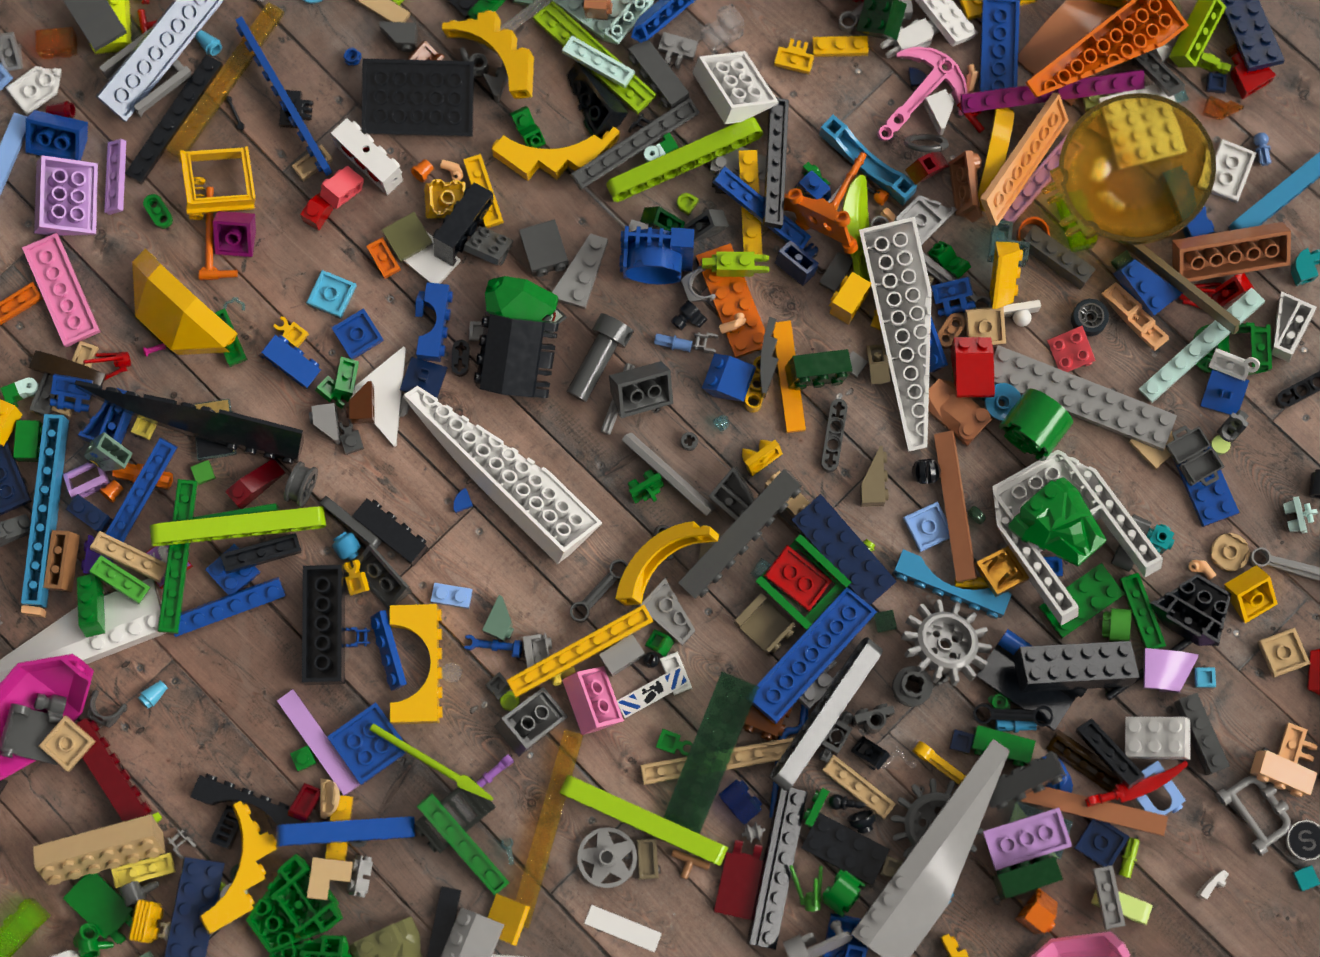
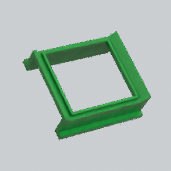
M800 534L789 547L794 551L800 550L835 584L821 601L804 617L767 582L768 579L763 576L765 572L755 582L807 630L843 590L850 585L851 581Z

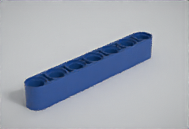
M415 817L276 825L277 846L416 837Z

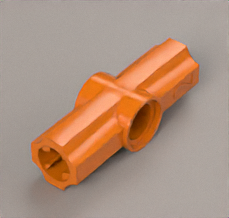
M127 463L125 469L112 470V476L134 483L145 464L138 463L134 465ZM164 471L155 487L169 490L173 483V474Z

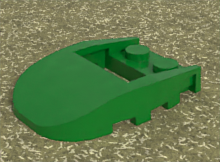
M1249 322L1240 324L1239 331L1235 334L1250 333L1251 357L1258 359L1260 362L1259 369L1256 372H1249L1248 375L1271 371L1270 325L1266 324V327L1255 326V323ZM1205 325V326L1201 327V328L1195 333V335H1194V337H1193V340H1194L1202 331H1204L1209 325ZM1229 335L1196 364L1201 371L1211 374V371L1215 370L1210 368L1209 364L1216 348L1230 353Z

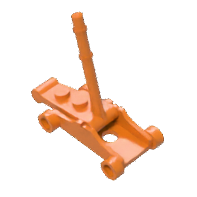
M860 152L859 156L855 159V163L849 173H847L844 182L831 203L824 198L811 199L805 197L798 188L791 189L784 195V211L787 210L796 214V224L804 231L812 228L842 243L843 250L847 254L855 253L858 250V244L856 239L849 235L847 225L850 223L849 213L847 211L838 212L837 208L849 185L855 179L858 170L864 164V160L867 157L864 152Z

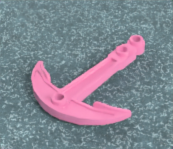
M912 47L896 53V57L907 58L918 63L923 61L932 67V71L903 106L899 107L885 122V125L878 130L877 134L880 140L888 141L891 139L893 133L902 127L910 118V114L943 80H946L953 89L951 94L956 104L961 101L960 94L967 93L966 81L959 66L953 59L936 49L926 47ZM942 65H946L947 70H943ZM958 108V113L960 116H962L963 113ZM894 118H898L900 122L898 124L895 123ZM882 131L887 132V137L882 136Z

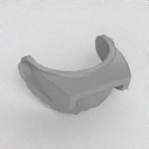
M702 265L681 280L690 302L713 301L716 298L715 294L700 296L693 291L692 283L697 274L706 270L702 269Z

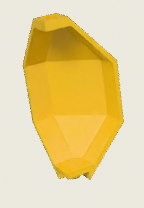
M145 248L132 262L135 317L177 355L230 352L225 347L234 342L238 333L200 301Z

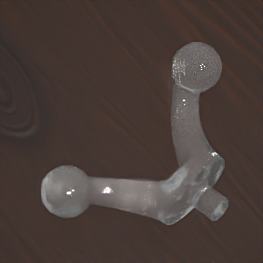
M897 746L896 751H891V756L881 768L886 769L896 756H900L911 768H915L917 763L913 760L909 761L905 756V752L900 751V747Z

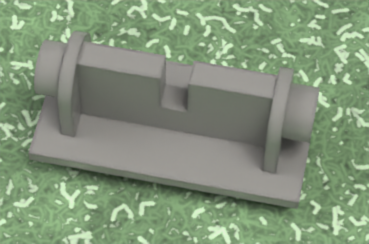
M356 855L355 859L352 860V879L347 885L349 895L356 896L357 893L358 897H365V893L368 894L370 880L363 879V875L371 876L372 857L364 856L363 859V856Z

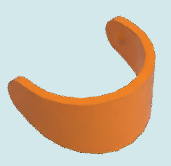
M1029 217L1021 223L1016 235L1017 243L1020 245V231L1026 225H1038L1049 236L1050 231L1043 219Z

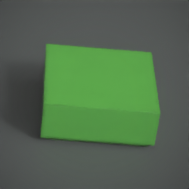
M209 460L191 466L198 485L216 479Z

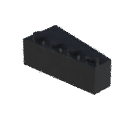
M475 182L471 187L466 188L463 198L455 203L452 213L446 215L441 228H437L433 234L435 257L451 266L455 265L457 262L455 256L458 251L463 252L467 237L472 236L476 230V222H481L491 207L493 192Z

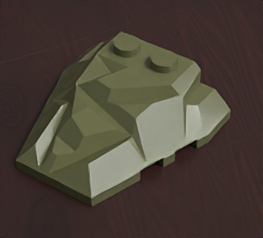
M411 916L349 945L348 954H351L352 957H422L420 934Z

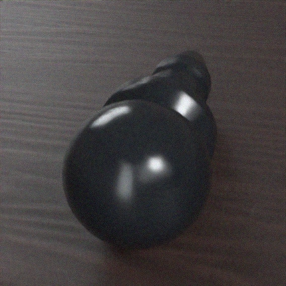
M834 794L829 798V806L834 810L841 808L846 810L847 807L857 809L866 807V804L861 801L849 800L847 796L842 797L839 794Z

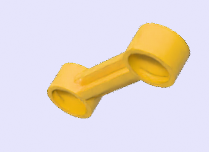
M919 741L912 750L918 757L929 762L958 785L966 777V775L937 755L932 748L922 741Z

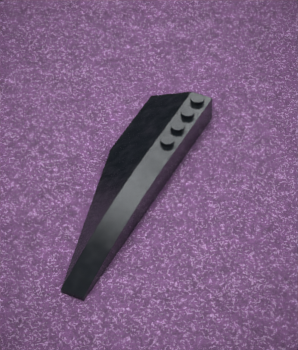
M75 381L76 387L83 392L153 424L189 436L226 445L225 447L230 450H237L239 448L245 450L244 452L247 454H263L264 458L270 460L279 458L282 459L283 463L290 465L299 462L304 443L303 430L226 410L220 409L219 413H216L211 407L202 406L200 409H197L191 403L182 402L181 405H177V401L147 394L141 397L132 391H127L123 394L117 388L106 387V390H103L102 386L98 384Z

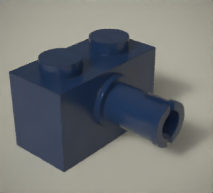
M790 240L778 251L775 264L800 285L804 286L816 273L819 263L812 257L819 250L816 245L812 248L814 246L813 243H810L802 250Z

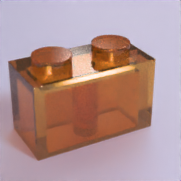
M72 27L35 30L36 52L41 58L52 59L59 56L68 58L72 55H78L77 34Z

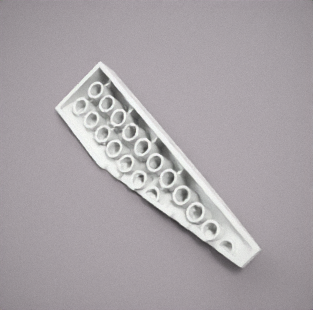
M419 386L404 394V399L452 458L557 564L573 553L601 526L602 522L549 470L544 467L541 469L534 464L535 461L529 457L527 459L518 454L519 451L515 448L507 447L503 444L504 441L478 424L476 426L473 425L464 415L459 416L452 411L453 408L448 405H442L436 397Z

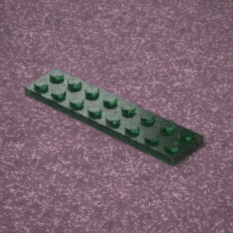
M721 672L663 818L698 834L701 833L759 686L727 672Z

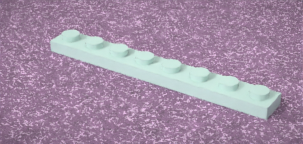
M1250 288L1227 311L1242 324L1265 303V300L1253 288ZM1215 320L1139 388V391L1153 403L1231 332Z

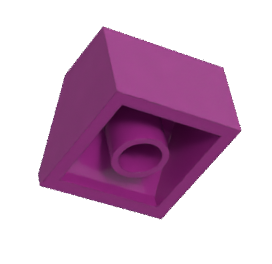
M218 211L213 219L215 254L252 257L256 235L255 214Z

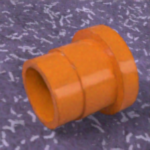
M426 159L410 169L412 175L422 183L427 180V176L434 170L432 164Z
M114 479L104 488L99 489L100 493L111 503H114L116 501L115 498L124 490Z

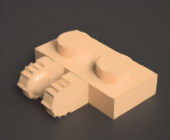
M1287 723L1277 755L1294 763H1297L1299 758L1313 762L1314 757L1312 755L1301 752L1302 746L1316 751L1318 746L1305 741L1308 729Z

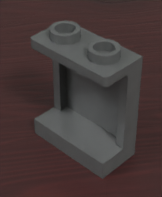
M555 219L519 230L533 276L542 277L550 271H562L569 266Z

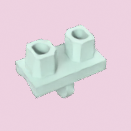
M1299 496L1293 497V501L1283 504L1286 515L1296 513L1298 518L1287 521L1289 531H1301L1302 534L1308 533L1304 517H1307L1308 523H1313V515L1318 514L1317 509L1311 510L1310 503L1304 504L1305 511H1303Z

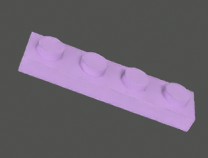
M123 139L108 142L104 213L109 215L122 212L124 206L126 141Z

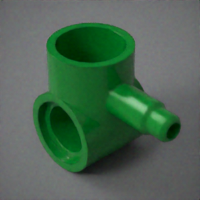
M91 923L83 924L73 938V944L78 949L79 957H97L100 954L99 949L113 948L114 943L112 941H98L99 929Z

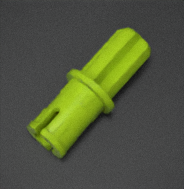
M1129 837L1124 855L1121 856L1123 860L1118 875L1131 878L1134 863L1137 861L1136 855L1140 840Z

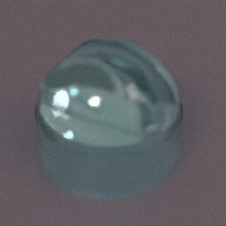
M720 415L713 420L715 426L721 432L730 425V420H727L728 417L726 415Z

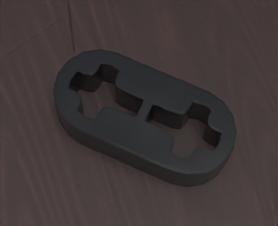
M458 340L453 344L451 368L456 376L462 377L469 371L470 346L465 340ZM460 345H464L466 349L463 350L462 356H460L459 350H457V348H460ZM459 360H462V365L465 368H462L459 372L455 367L459 366Z

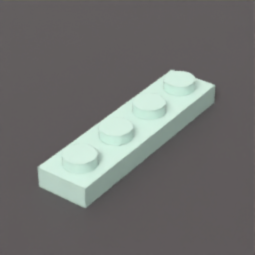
M574 36L570 37L562 49L563 54L623 88H626L635 74V71Z

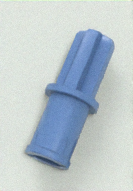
M656 334L654 344L669 347L671 350L678 349L690 352L693 341L676 338L675 335L671 337Z

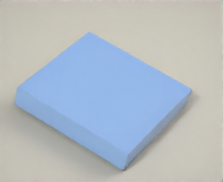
M938 501L903 517L919 552H923L950 539L947 519Z

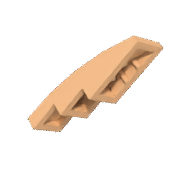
M1117 282L1102 293V296L1115 312L1154 351L1169 340V336L1155 324L1156 320L1142 309V304Z

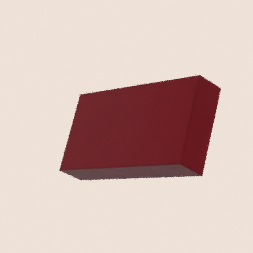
M304 783L288 810V816L306 822L320 798V789Z

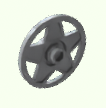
M610 827L596 829L589 833L580 844L577 855L578 866L582 875L593 885L602 888L617 887L626 882L635 870L637 864L635 845L630 837L621 830ZM608 832L619 834L627 841L613 844ZM598 834L597 847L583 849L588 840ZM632 851L633 862L630 870H628L622 859ZM582 860L594 865L592 878L584 870ZM609 873L621 878V880L614 883H601Z

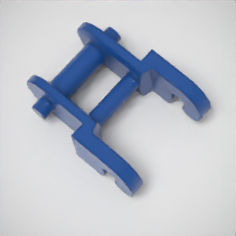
M357 627L345 628V631L356 632L355 644H345V647L352 648L358 647V645L367 646V644H370L368 641V632L370 630H367V628H364V630H358ZM359 633H363V641H359Z

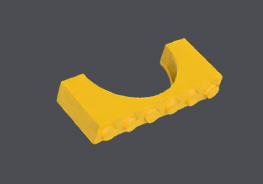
M437 604L390 605V626L392 628L406 629L418 635L425 642L431 661L428 678L420 690L405 700L390 703V723L392 725L439 723V718H443V707L439 706V699L443 698V689L439 687V679L443 677L442 667H439V660L442 659V648H439V640H442V628H439V621H442V609H439Z

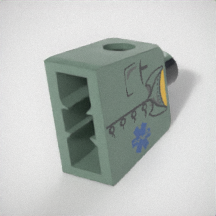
M104 432L90 442L84 457L89 463L95 464L103 471L125 469L133 453Z

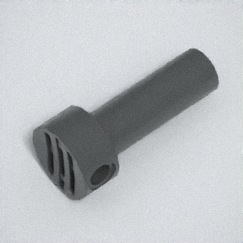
M604 313L600 314L592 328L597 337L566 391L583 402H587L617 346L625 348L634 333V330Z

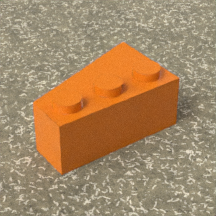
M1037 888L1015 920L1033 934L1049 933L1056 924L1053 921L1057 917L1058 902L1040 888Z

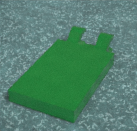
M98 873L84 875L63 899L86 922L97 926L99 934L104 939H108L111 936L114 942L122 944L127 938L118 929L125 922L131 928L133 921L131 913L135 909L133 907L126 908L122 896Z

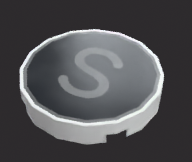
M1308 820L1298 821L1291 825L1285 838L1286 846L1290 853L1304 861L1318 858L1320 856V826Z

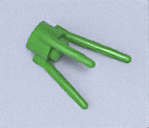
M790 865L791 875L800 897V905H805L806 911L820 910L823 866H819L818 879L814 878L813 892L806 893V897H804L794 868Z

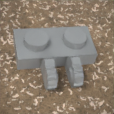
M663 32L658 51L667 53L665 61L668 65L671 62L672 55L678 56L675 68L679 69L683 58L693 61L698 41Z

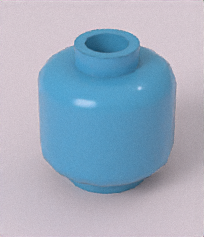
M345 531L333 539L332 548L341 560L348 558L350 561L359 555L357 551L361 548V544L353 533Z

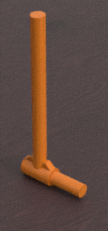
M206 187V198L214 197L213 187ZM206 213L205 267L199 270V280H219V278L238 277L237 270L219 271V269L213 266V213Z

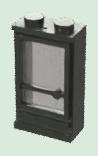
M459 787L440 801L466 832L496 808L491 800ZM424 815L415 822L417 825L415 830L421 837L425 835L428 838L429 842L427 844L434 853L436 851L441 853L450 846Z

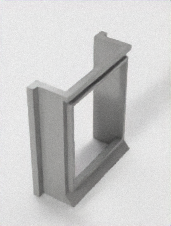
M149 30L99 67L108 81ZM178 59L172 64L178 72L134 105L135 112L140 118L146 110L192 76L190 69L187 66L184 67Z

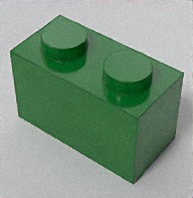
M16 420L13 458L18 462H38L43 423L32 420Z

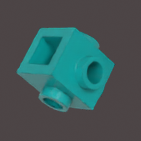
M1157 524L1150 528L1146 535L1160 554L1164 553L1167 549L1170 550L1175 541L1172 539L1174 532L1170 531L1171 529L1163 524Z

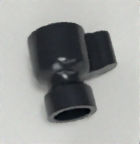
M687 300L680 307L679 315L674 316L671 322L682 331L686 327L687 322L700 328L708 319L692 302Z

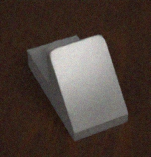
M14 32L0 34V59L7 71L23 69L21 44H17Z

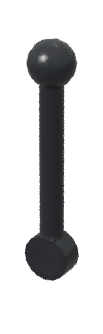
M227 96L225 101L229 103L238 123L237 128L242 131L245 129V125L241 123L232 103V97Z

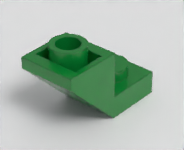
M527 106L510 113L515 127L526 146L539 148L546 144L540 128L535 124Z
M942 241L936 243L927 252L936 263L957 279L971 268L969 261L958 257L952 246Z

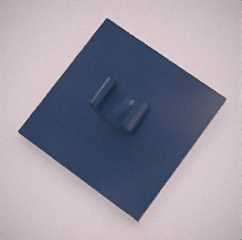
M411 357L400 391L407 393L416 386H419L438 398L448 367Z

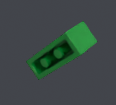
M93 574L77 577L78 625L86 638L105 634L103 584Z
M980 725L975 727L970 749L974 751L975 755L981 756L994 739L1010 751L1006 760L1012 761V765L1022 767L1030 763L1035 740Z

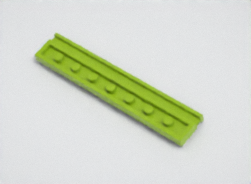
M553 0L533 17V20L563 48L570 37L574 36L620 62ZM584 66L637 115L653 98H656V93L635 74L626 88H623Z

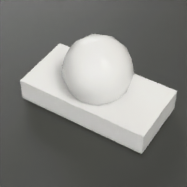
M1040 300L1008 304L1004 306V317L1013 316V321L1016 325L1020 327L1027 326L1031 322L1030 313L1038 312L1041 308Z

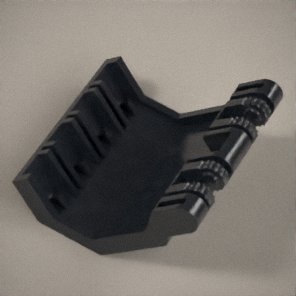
M486 311L481 321L483 334L479 337L481 349L476 357L478 370L474 374L475 386L481 390L502 395L548 398L549 389L547 388L550 387V383L547 381H537V375L551 376L552 371L547 369L553 368L555 352L547 350H555L556 346L549 343L544 344L542 341L543 337L557 338V333L547 331L557 332L559 323L510 318Z

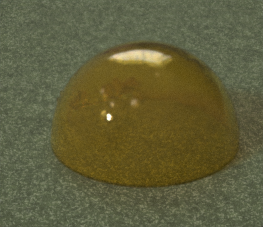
M1134 93L1116 96L1094 106L1074 124L1062 146L1059 167L1049 171L1053 183L1044 187L1041 192L1045 195L1057 189L1058 193L1048 198V204H1053L1061 199L1065 202L1071 215L1061 220L1059 224L1062 227L1074 221L1077 224L1065 232L1067 237L1081 231L1085 240L1098 235L1106 240L1126 245L1150 244L1178 233L1188 226L1201 212L1211 194L1215 181V151L1205 127L1193 113L1179 103L1152 94Z

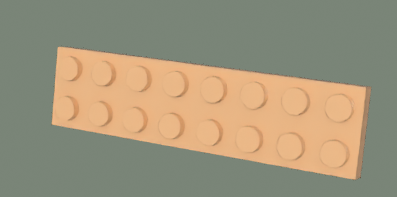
M1052 93L1041 111L1037 114L1035 120L1028 127L1022 139L1019 140L1013 152L1010 153L998 174L991 181L987 190L982 194L980 200L990 225L997 226L1069 121L1059 93Z

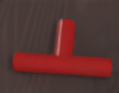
M139 9L137 12L141 33L143 34L153 27L157 20L147 22L145 10Z
M960 101V102L957 104V107H958V108L960 109V111L962 112L961 101ZM982 111L963 113L979 133L985 130L976 118Z

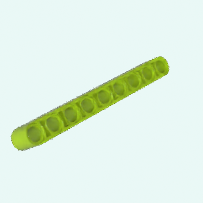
M750 117L613 177L607 181L606 187L613 201L620 202L755 142L763 136V131L755 117Z
M318 506L156 523L149 527L151 545L166 546L321 529L326 527L324 507Z
M567 775L560 789V794L715 865L721 866L728 847L573 776Z

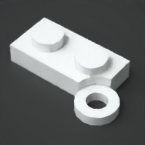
M1216 348L1209 367L1245 381L1249 372H1256L1259 369L1260 362L1254 357L1243 359ZM1253 362L1255 367H1250L1248 363Z

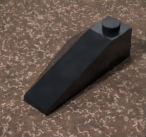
M575 61L567 74L573 94L578 98L579 111L583 112L585 127L592 136L596 135L598 138H601L606 131H610L613 127H619L627 116L628 111L618 98L585 67Z

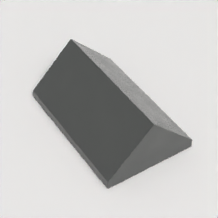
M369 544L358 558L361 564L359 571L360 573L365 572L370 590L390 610V605H397L412 590L375 547Z

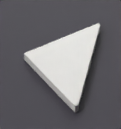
M404 346L354 387L352 395L353 397L368 381L373 382L375 399L374 424L394 447L397 446L402 397L400 388L405 368L406 348Z

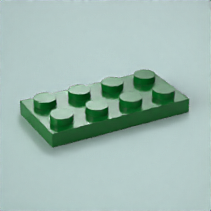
M1101 563L1066 587V590L1079 606L1077 617L1061 626L1046 603H1043L1038 608L1062 639L1124 596L1125 593Z

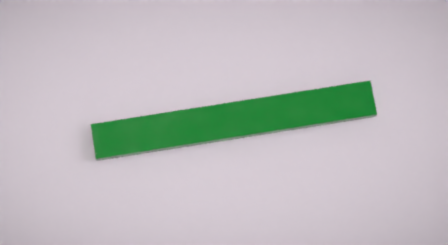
M178 479L172 522L193 520L198 481ZM190 543L169 545L158 632L179 634Z

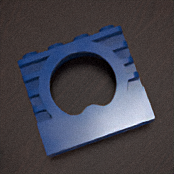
M625 225V231H621L622 255H620L619 262L620 273H623V278L654 285L680 282L681 272L692 271L695 229L671 228V231H667L664 228L652 229V227H648V229H641V226H637L635 231L629 232V226Z

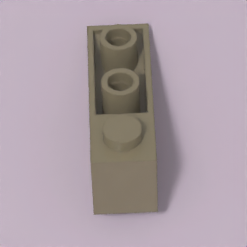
M883 446L879 447L860 486L861 507L884 506L885 500L889 498L888 489H885L888 473L887 470H884V463H887V453L883 452Z

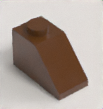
M368 381L349 400V407H346V417L349 418L352 424L375 423L374 384L372 381Z

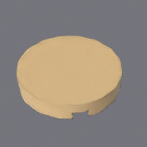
M1227 533L1218 536L1214 540L1210 548V556L1213 563L1219 569L1233 572L1245 566L1250 557V550L1246 540L1240 535Z

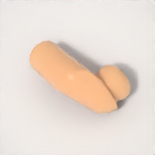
M737 313L734 315L735 320L720 324L721 333L724 334L736 330L744 325L746 322L744 314Z
M1192 560L1188 565L1191 572L1203 573L1208 580L1217 575L1204 560Z

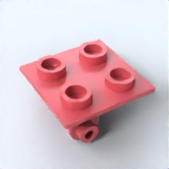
M1083 326L1047 340L1057 368L1069 372L1084 365L1085 367L1090 366L1092 362L1096 361Z

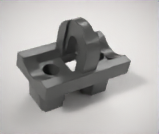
M1240 409L1236 414L1233 412L1219 427L1217 433L1220 434L1223 440L1233 443L1248 426L1249 423L1246 422L1249 417L1248 414Z

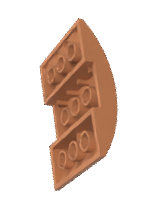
M1066 0L1018 55V63L1034 76L1118 9L1114 6L1091 0ZM1098 72L1091 76H1098L1101 72ZM1078 98L1066 99L1064 101L1072 106Z

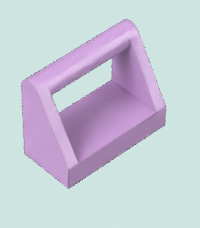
M87 462L64 473L63 477L71 498L74 499L77 494L85 498L98 492L100 488H104L110 483L106 472L97 467L100 476L74 488L70 479L97 466Z

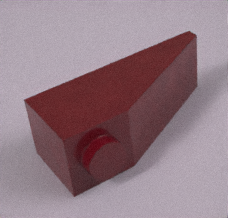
M270 460L239 479L225 492L240 509H244L281 478L285 471L275 460Z

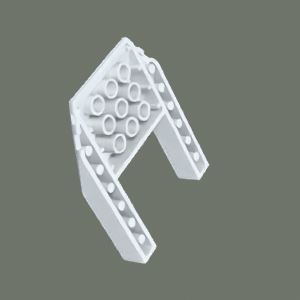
M1056 450L1045 461L1038 460L992 486L998 530L1029 576V581L1062 626L1078 616L1079 606L1040 552L1043 550L1031 542H1023L1008 529L1010 522L1020 513L1022 505L1050 481L1053 480L1055 482L1057 479L1064 477L1078 489L1094 519L1098 520L1101 518L1144 577L1161 569L1163 558L1098 471L1091 466L1087 467L1079 463V460L1073 457H1068L1066 453Z

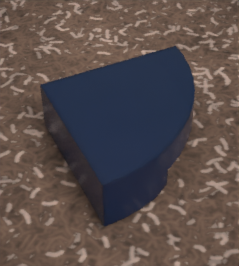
M910 67L908 69L910 87H918L927 77L923 71L917 68Z

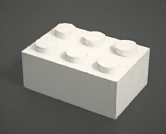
M1125 717L1126 756L1130 759L1190 760V719L1186 717Z

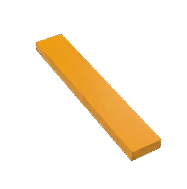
M791 321L776 322L773 337L778 339L775 352L776 358H778L777 366L786 433L806 431L801 391L795 390V388L789 389L785 366L792 356L796 355Z

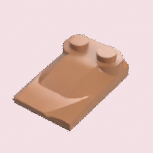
M964 151L949 162L954 206L957 209L955 214L956 216L965 217L973 223L983 217L977 191V171L982 166V159L973 151Z
M939 378L929 388L928 412L946 429L954 431L955 437L966 447L993 420L988 410L981 408L970 397H956L955 384L951 381Z

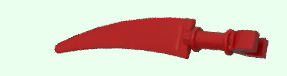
M1184 761L1169 770L1145 778L1130 789L1124 784L1115 785L1116 789H1113L1111 792L1098 793V795L1087 797L1085 799L1086 806L1091 807L1103 804L1109 800H1118L1119 798L1122 803L1144 796L1172 780L1188 765V762Z

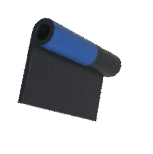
M1007 629L987 658V665L983 670L980 669L976 678L1021 709L1036 710L1039 706L1050 707L1054 713V718L1047 727L1055 731L1073 701L1078 696L1081 698L1087 689L1020 693L1013 655L1020 647L1032 645ZM1041 709L1036 713L1038 721L1047 723L1050 720L1051 715L1048 710Z

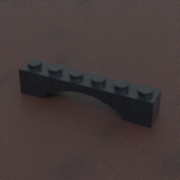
M207 773L205 777L199 775L190 796L212 806L231 801L249 803L262 809L277 825L311 823L312 821L311 818L303 822L288 816L289 805L281 802L275 805L271 803V798L263 795L257 798L252 796L253 791L242 788V791L234 789L235 784L224 781L223 784L216 781L218 777Z

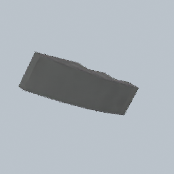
M769 317L760 357V388L762 398H765L778 364V358L772 357L778 340L771 337L777 319Z

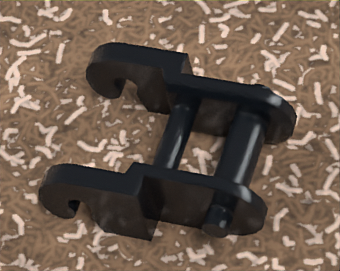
M641 114V116H638L637 122L634 121L628 132L631 133L632 129L638 126L643 128L644 126L640 124L641 121L649 124L654 120L649 121L644 118V114Z

